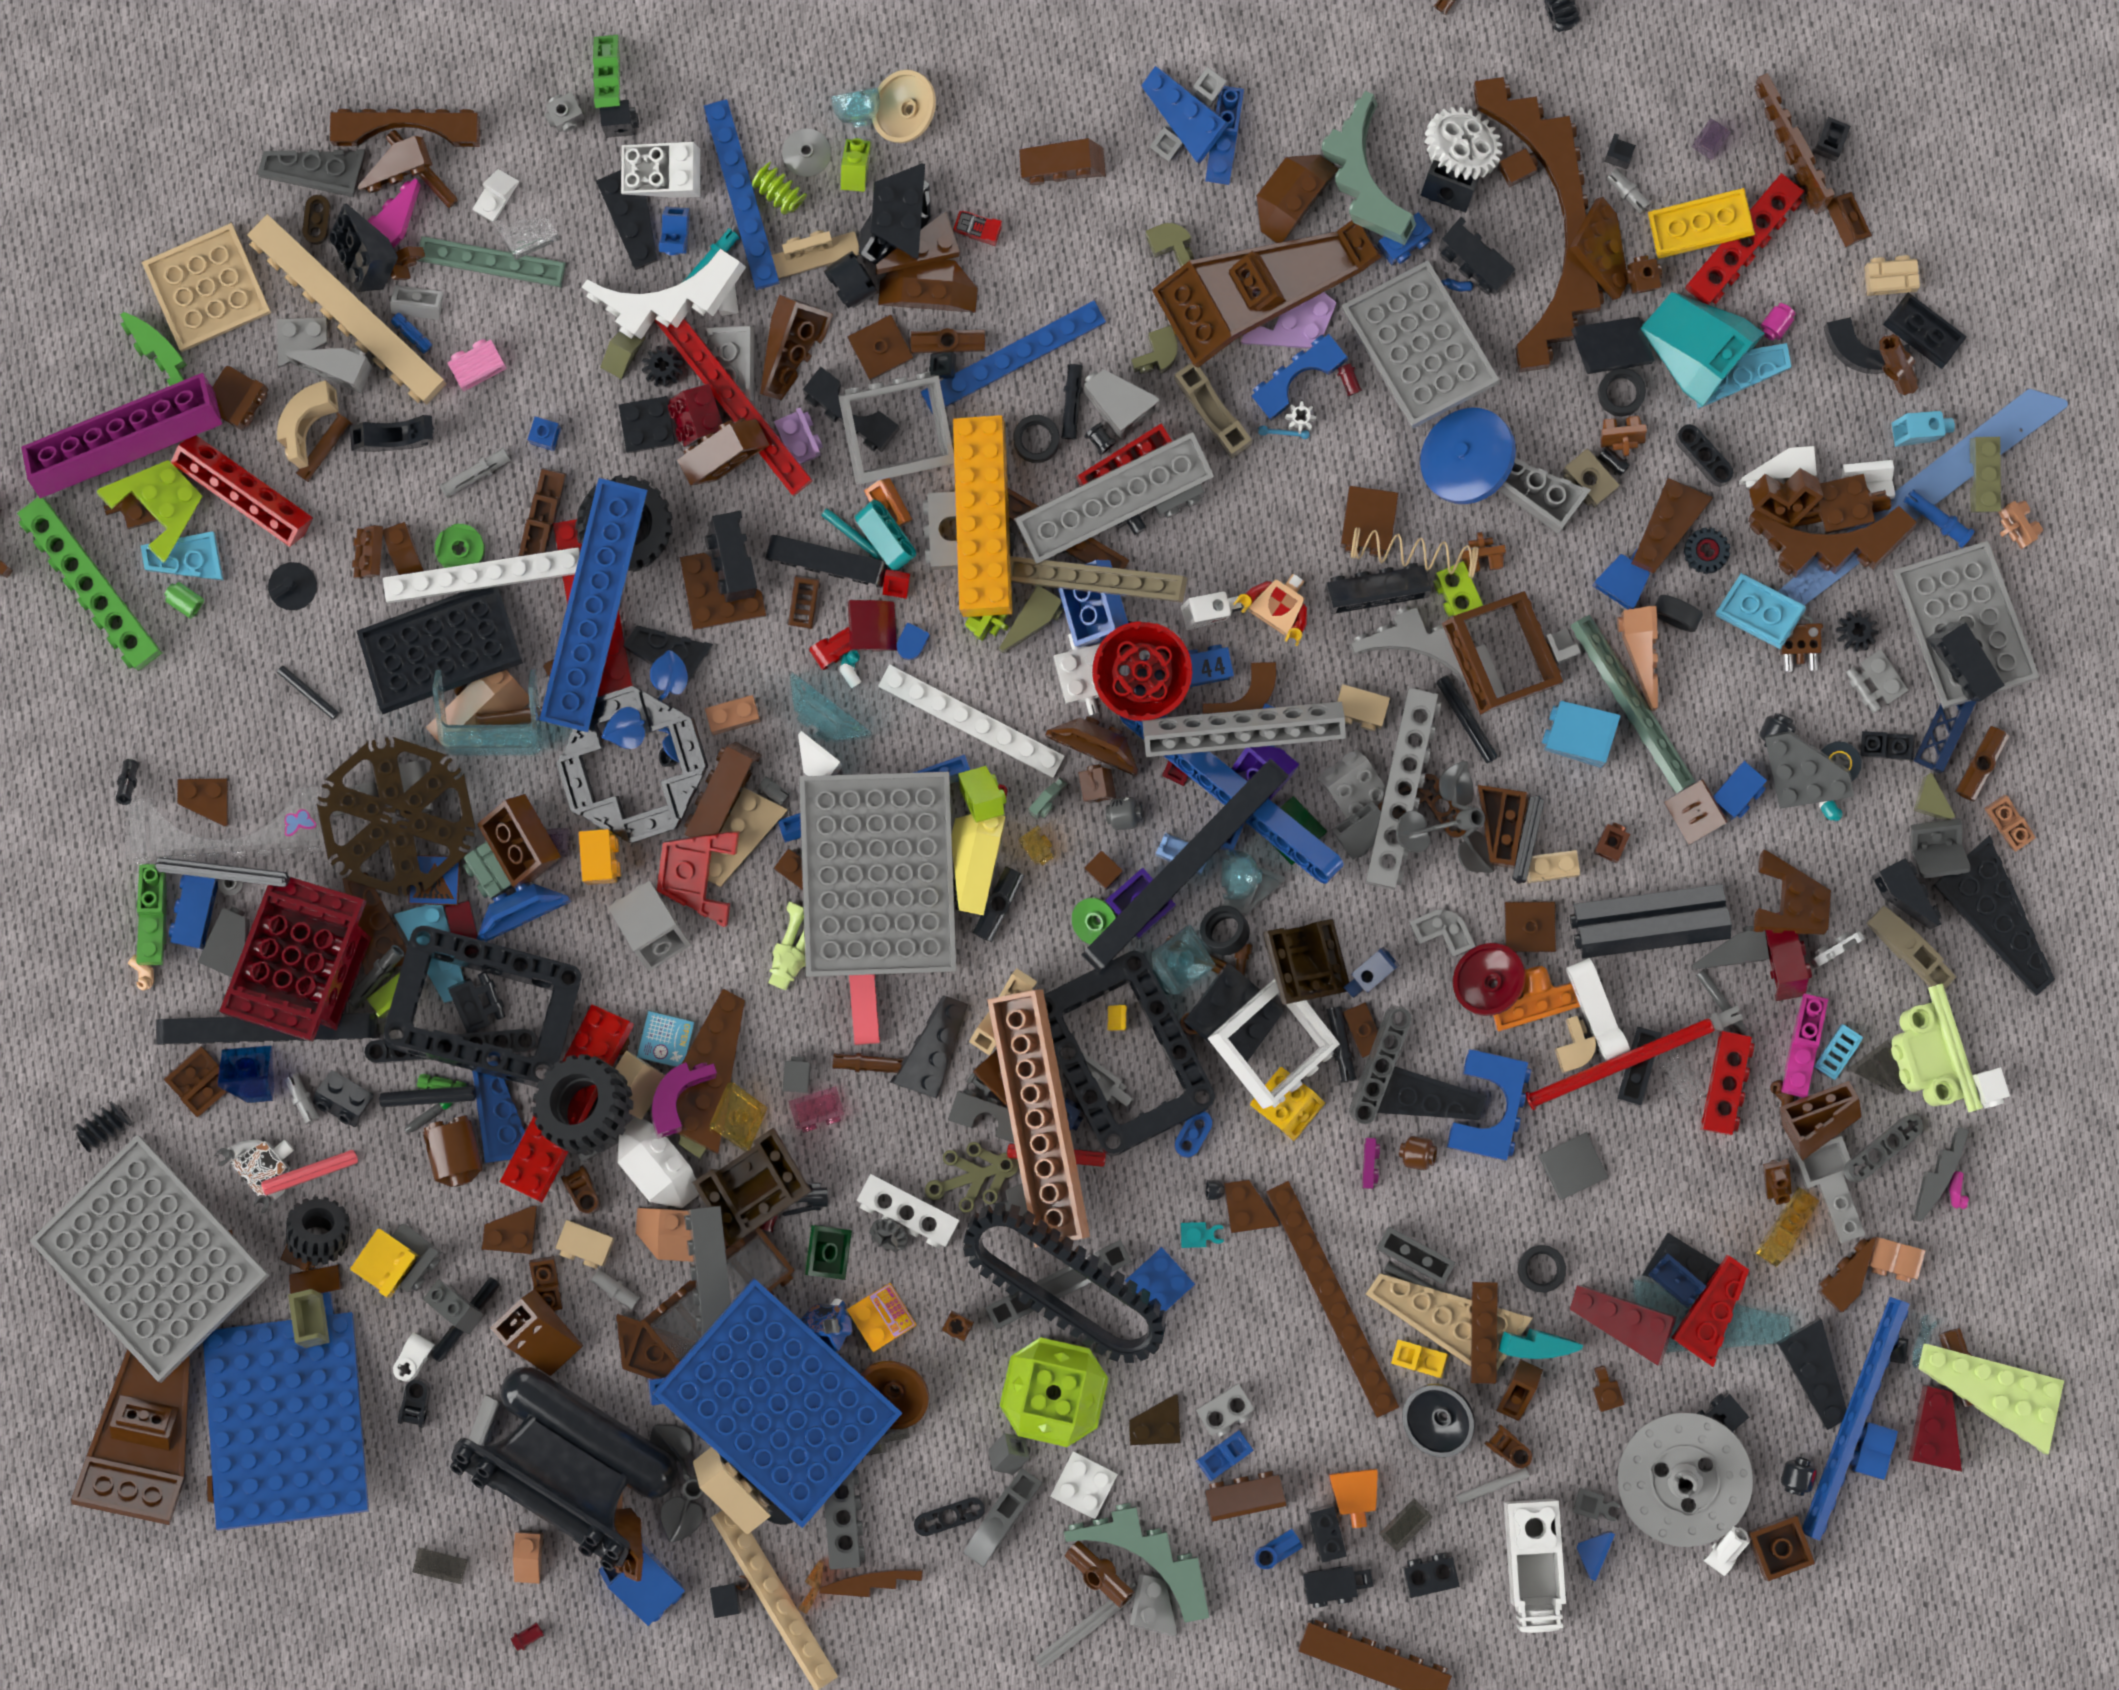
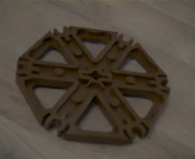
M385 737L386 745L384 748H378L376 740H372L371 744L374 751L371 752L369 742H367L325 779V781L332 782L334 784L333 787L328 784H322L321 786L329 790L327 798L319 796L317 798L320 802L327 803V806H320L316 803L327 858L329 860L332 856L338 855L337 858L332 860L331 865L334 866L338 862L344 863L345 867L339 873L341 876L347 874L349 869L352 870L350 875L344 879L399 897V886H402V894L408 896L407 887L413 885L416 887L417 894H420V882L423 883L425 892L468 854L460 851V846L466 850L471 849V846L463 843L465 836L475 837L473 832L465 831V828L476 830L465 774L458 779L454 778L462 770L460 767L454 772L448 770V765L453 761L451 758L447 759L444 764H441V761L448 756L446 754L392 737L394 747H391L390 739ZM402 752L426 758L431 762V769L406 792H404L397 759L398 755ZM362 760H369L373 765L379 798L346 787L343 784V777ZM448 788H454L458 792L462 811L460 821L451 822L423 813L422 811ZM386 804H387V805H390V806H393L392 809H391V808H388V807H385ZM396 810H400V815L408 819L409 822L402 820L393 824V819L383 813H395ZM340 811L370 821V823L347 844L341 846L334 841L330 816L333 812ZM400 825L406 826L407 829L401 828ZM413 836L446 846L449 849L448 858L431 873H423L420 870ZM387 842H389L395 877L389 882L367 876L361 871V865Z

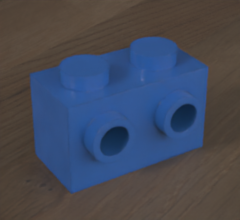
M1419 212L1413 215L1416 226L1405 245L1385 236L1378 241L1377 247L1391 266L1397 262L1399 264L1403 263L1411 256L1410 252L1417 247L1421 250L1431 242L1430 238L1432 237L1433 230Z
M1744 761L1713 795V798L1722 813L1729 819L1733 820L1736 816L1741 818L1750 808L1747 803L1752 797L1757 800L1766 790L1763 785L1767 780Z

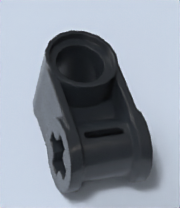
M417 1378L406 1385L399 1410L398 1424L406 1422L416 1424L419 1428H424L430 1396V1385L425 1379ZM415 1383L420 1384L424 1389L421 1397L415 1396L412 1392V1387Z

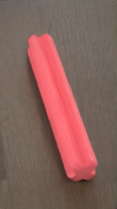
M350 1150L262 1181V1191L265 1195H270L358 1163L357 1155L354 1150Z

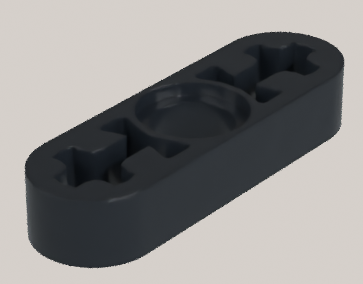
M970 1497L922 1513L915 1519L914 1529L921 1536H930L975 1521L982 1517L985 1510L984 1503L979 1498ZM972 1501L975 1505H980L976 1516L969 1512L964 1514L966 1520L961 1521V1514L956 1506L962 1505L963 1510L968 1508L969 1502ZM947 1509L955 1511L957 1515L956 1521L952 1524H947L942 1519V1514ZM938 1513V1521L942 1528L937 1529L936 1523L929 1526L930 1531L925 1532L924 1528L919 1529L918 1524L922 1523L921 1518L925 1517L927 1521L935 1519L932 1514Z

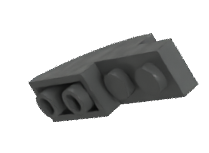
M1021 1468L1011 1484L1006 1487L963 1554L984 1568L1012 1529L1013 1524L1041 1487L1042 1482Z

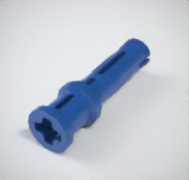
M1914 489L1908 495L1916 501L1907 496L1905 497L1904 503L1940 528L1941 534L1950 536L1958 542L1960 548L1965 546L1974 534V529L1966 528L1957 521L1958 518L1951 515L1949 517L1915 492Z

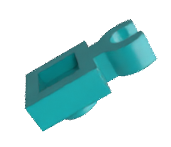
M1206 1222L1180 1223L1181 1248L1206 1247V1240H1211L1216 1244L1224 1242V1239H1216L1214 1237V1231L1223 1229L1222 1225H1214L1211 1229H1206Z

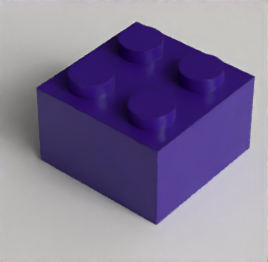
M1142 867L1108 897L1105 902L1109 904L1118 916L1146 888L1153 878ZM1170 900L1135 937L1139 940L1172 911L1176 904Z

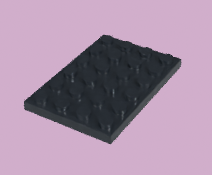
M499 586L461 592L356 631L382 715L523 664Z

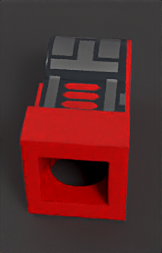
M959 211L953 231L970 239L996 246L1002 229V221L994 218L988 219L966 211Z

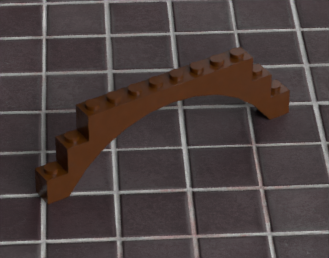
M1504 77L1478 80L1473 85L1477 111L1507 127L1530 148L1544 166L1557 192L1564 218L1565 254L1562 275L1556 292L1541 319L1515 348L1519 373L1547 369L1550 366V361H1553L1552 347H1547V344L1574 340L1571 330L1578 326V321L1573 316L1599 312L1601 305L1604 304L1603 291L1598 290L1596 279L1570 249L1576 234L1586 218L1585 209H1588L1587 194L1582 193L1581 185L1585 184L1583 170L1579 171L1577 161H1581L1579 146L1575 147L1574 138L1577 137L1576 125L1571 123L1570 116L1541 120L1540 118H1544L1542 103L1538 104L1537 96L1508 100L1511 98L1509 84H1505Z

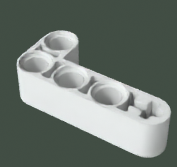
M1588 958L1567 967V974L1592 1037L1595 1036L1599 1046V1053L1608 1061L1629 1052L1628 1042L1623 1032L1618 1028L1591 959Z

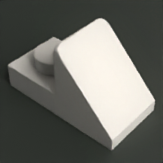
M497 169L483 183L485 189L472 210L495 223L519 181Z

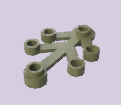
M971 1142L966 1148L968 1155L973 1158L980 1157L993 1164L981 1168L959 1157L955 1151L948 1150L943 1154L944 1163L948 1166L954 1165L968 1173L944 1182L931 1180L925 1186V1193L931 1200H940L946 1191L972 1183L965 1198L959 1202L960 1210L964 1213H970L974 1209V1201L985 1179L995 1175L990 1189L983 1193L984 1202L988 1205H993L998 1200L997 1194L1005 1178L1016 1174L1018 1170L1017 1159L1008 1158L1007 1153L997 1156L981 1148L977 1142ZM971 1146H978L979 1151L977 1154L969 1152ZM950 1153L955 1155V1160L951 1163L946 1161V1156ZM1009 1161L1011 1166L1009 1169L1004 1170L1001 1168V1163ZM933 1185L939 1186L938 1194L930 1192V1188ZM989 1192L995 1194V1199L992 1202L986 1200V1194ZM964 1201H970L971 1208L968 1210H964L962 1208V1203Z

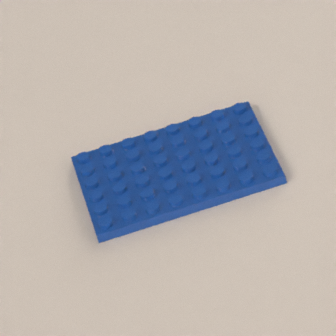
M754 1278L652 1392L658 1400L800 1528L807 1524L902 1414L898 1408Z
M352 1312L326 1315L330 1343L304 1348L295 1343L292 1320L215 1329L203 1341L217 1531L369 1512L355 1326Z

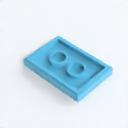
M1741 573L1716 611V617L1781 649L1805 612L1806 606Z

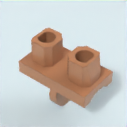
M2013 501L1999 512L2003 519L2001 523L2005 528L2000 532V535L2004 537L2009 534L2012 541H2016L2019 547L2023 549L2038 539L2037 536L2043 532V528L2037 521L2029 524L2025 515L2030 513V507L2026 501L2018 503Z

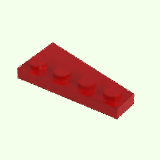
M1726 1255L1707 1283V1287L1701 1292L1671 1337V1339L1711 1367H1714L1717 1360V1352L1724 1341V1333L1728 1323L1731 1322L1736 1301L1739 1300L1749 1269L1731 1256Z

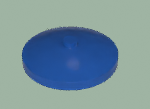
M1472 407L1454 411L1442 418L1432 428L1424 441L1420 457L1422 476L1428 487L1436 495L1450 503L1471 504L1486 499L1504 484L1511 473L1516 455L1514 436L1508 425L1489 410Z

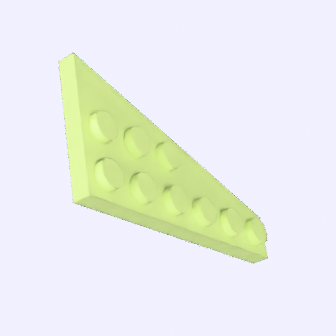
M1929 1344L1923 1345L1918 1369L1940 1384L1947 1386L1962 1399H1966L1975 1405L1974 1407L2003 1427L2019 1435L2021 1439L2035 1446L2043 1454L2049 1455L2064 1380Z

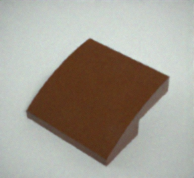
M202 1045L163 1079L197 1118L235 1085Z

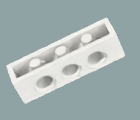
M870 1174L857 1199L861 1203L859 1208L872 1215L874 1211L883 1214L882 1219H888L906 1226L904 1230L915 1237H918L920 1233L928 1238L926 1243L940 1249L941 1245L947 1247L960 1220L872 1174ZM883 1194H888L892 1198L891 1206L886 1209L881 1208L878 1204V1199ZM907 1205L914 1209V1216L910 1220H904L900 1215L901 1209ZM927 1217L934 1218L937 1223L935 1230L931 1232L925 1231L922 1226L924 1219Z

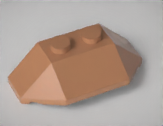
M637 1208L636 1234L658 1260L693 1262V1255L689 1256L687 1241L691 1240L690 1230L685 1229L684 1215H688V1211ZM724 1238V1244L726 1248L728 1246V1243Z

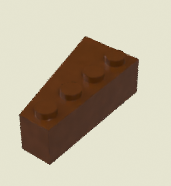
M734 742L726 746V748H721L716 757V761L719 763L715 770L711 769L705 783L708 786L705 792L701 791L695 801V805L698 807L694 815L690 813L684 824V827L687 828L684 835L697 837L718 834L722 831L730 815L728 813L729 810H733L741 794L739 792L740 787L744 788L752 775V770H750L752 763L759 762L761 754L738 742Z

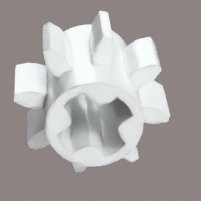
M1303 401L1296 408L1290 405L1292 414H1286L1285 416L1286 420H1291L1289 429L1295 427L1298 429L1299 434H1301L1302 429L1305 427L1310 431L1312 426L1309 421H1316V416L1310 414L1313 407H1305ZM1297 413L1300 416L1303 414L1306 415L1305 422L1302 419L1299 421L1296 420Z

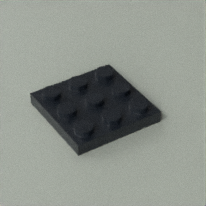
M1230 963L1225 964L1184 1022L1212 1045L1208 1037L1261 990ZM1272 999L1228 1038L1246 1062L1249 1061L1284 1012Z

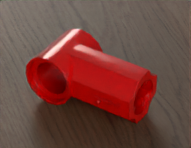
M849 627L829 639L820 640L809 648L810 653L822 671L827 669V665L832 662L837 663L840 657L850 651Z

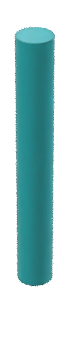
M828 508L824 510L821 515L875 559L881 560L882 557L870 541Z

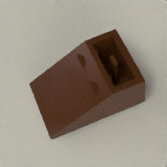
M535 1289L518 1300L490 1327L507 1348L549 1376H552L583 1347V1344Z

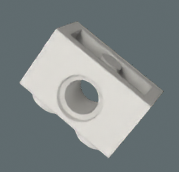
M2001 1067L1973 1075L1984 1109L2003 1104V1098L2010 1096Z

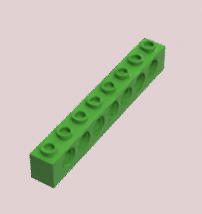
M37 497L17 513L21 518L18 522L27 534L31 532L36 539L33 543L41 553L47 552L50 556L48 562L56 572L59 570L65 576L62 580L71 592L75 589L80 596L77 601L85 611L91 610L94 614V617L91 619L100 630L104 628L109 634L106 639L115 650L119 647L124 654L121 659L129 669L134 667L140 671L162 654L149 634L44 497L41 499ZM48 521V530L46 532L40 533V524L42 522ZM57 541H63V549L59 552H54V544ZM73 560H78V568L75 571H69V563ZM88 579H92V588L84 591L83 583ZM103 598H107V607L103 610H98V602ZM116 618H122L123 620L122 626L119 629H113L112 623ZM131 637H136L137 645L132 649H128L127 641Z

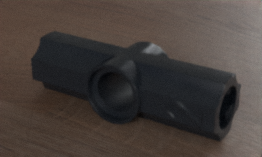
M1005 866L991 896L988 898L984 916H980L972 932L973 934L992 943L1025 875ZM996 898H1002L1006 902L1005 908L1001 911H996L992 908V902Z

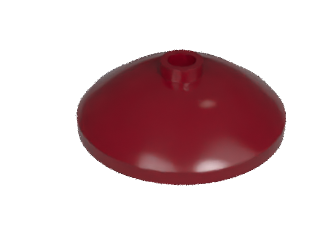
M1486 943L1476 946L1460 959L1453 975L1455 996L1459 1003L1471 1013L1480 1016L1500 1014L1512 1007L1524 990L1526 982L1524 964L1520 957L1505 945ZM1498 981L1497 986L1491 988L1492 982Z

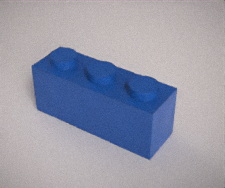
M182 875L180 880L181 898L177 899L175 903L174 913H177L175 923L170 925L169 937L171 938V943L203 950L218 890V879Z

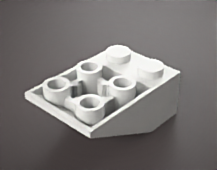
M694 142L622 145L621 194L669 198L700 197V148Z

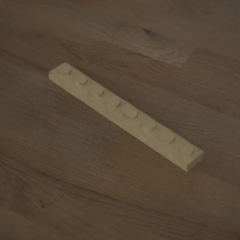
M1010 556L1011 583L1183 603L1188 579L1180 575L1043 560L1036 564L1034 559Z

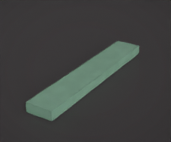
M421 236L419 247H423L425 257L417 260L419 262L562 287L566 267L565 262Z

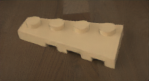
M743 788L720 832L740 831L737 854L731 855L712 851L708 881L721 887L788 810Z

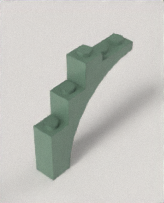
M1365 91L1362 97L1356 100L1351 117L1344 121L1342 132L1333 129L1330 135L1324 138L1322 152L1328 161L1342 166L1337 171L1335 177L1339 191L1357 198L1352 201L1349 208V214L1353 223L1405 245L1416 226L1414 217L1411 213L1398 207L1387 198L1375 184L1369 173L1366 158V139L1370 121L1378 104L1374 94Z
M1131 1503L1116 1505V1510L1112 1511L1113 1521L1108 1522V1517L1093 1520L1094 1525L1084 1527L1083 1522L1068 1525L1069 1530L1064 1531L1066 1542L1081 1540L1107 1542L1123 1547L1142 1557L1161 1574L1171 1587L1180 1605L1185 1623L1210 1618L1198 1557H1192V1553L1177 1555V1560L1173 1561L1167 1531L1162 1532L1161 1528L1146 1530L1147 1535L1142 1536L1137 1507H1131Z

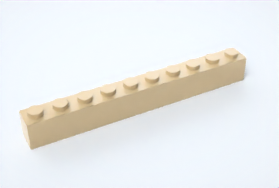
M268 214L247 234L252 241L249 245L259 255L264 252L269 257L267 262L276 271L281 268L287 274L284 278L294 288L299 285L304 290L302 295L311 304L316 301L322 306L319 311L328 320L334 318L340 324L337 328L345 336L348 337L351 334L356 338L357 341L354 344L363 353L366 354L368 351L375 356L372 361L380 369H389L393 373L390 378L400 387L405 384L410 389L407 394L417 403L422 400L427 405L447 384L443 378Z

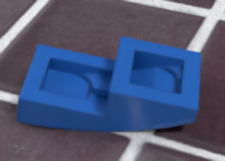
M1238 1430L1197 1459L1196 1462L1209 1481H1212L1254 1450L1240 1430Z

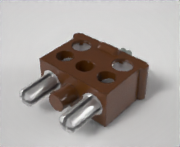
M1802 615L1801 618L1808 620L1810 624H1797L1786 642H1790L1791 648L1787 649L1784 644L1780 649V655H1784L1785 672H1788V657L1789 672L1793 671V655H1796V664H1805V655L1809 654V670L1813 671V660L1814 671L1818 670L1817 654L1822 653L1821 629L1823 624L1814 623L1812 618ZM1798 641L1803 643L1802 649L1797 646ZM1810 641H1814L1816 643L1815 648H1812L1810 646Z

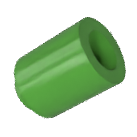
M181 582L170 584L164 593L166 596L165 602L189 619L196 615L204 603L203 597Z

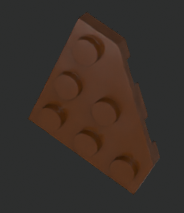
M1602 196L1595 199L1570 249L1610 298L1615 300L1621 297L1627 285L1625 279L1626 263L1617 213Z
M705 553L680 557L693 630L766 617L763 595L759 589L756 590L755 597L726 603L724 594L720 595L717 581L719 576L712 569L711 557Z

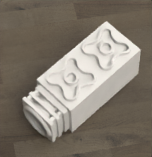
M1556 1499L1504 1502L1510 1600L1511 1604L1515 1606V1610L1518 1611V1615H1516V1619L1519 1621V1624H1516L1520 1632L1524 1633L1557 1631L1563 1628V1624L1560 1619H1563V1615L1560 1614V1610H1562V1604H1566L1559 1501Z

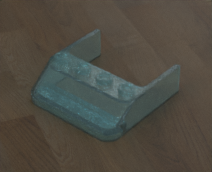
M531 669L528 684L531 723L527 725H447L441 670H436L432 688L438 740L447 754L451 756H534L541 751L543 738L541 721L539 720L540 707L536 669Z

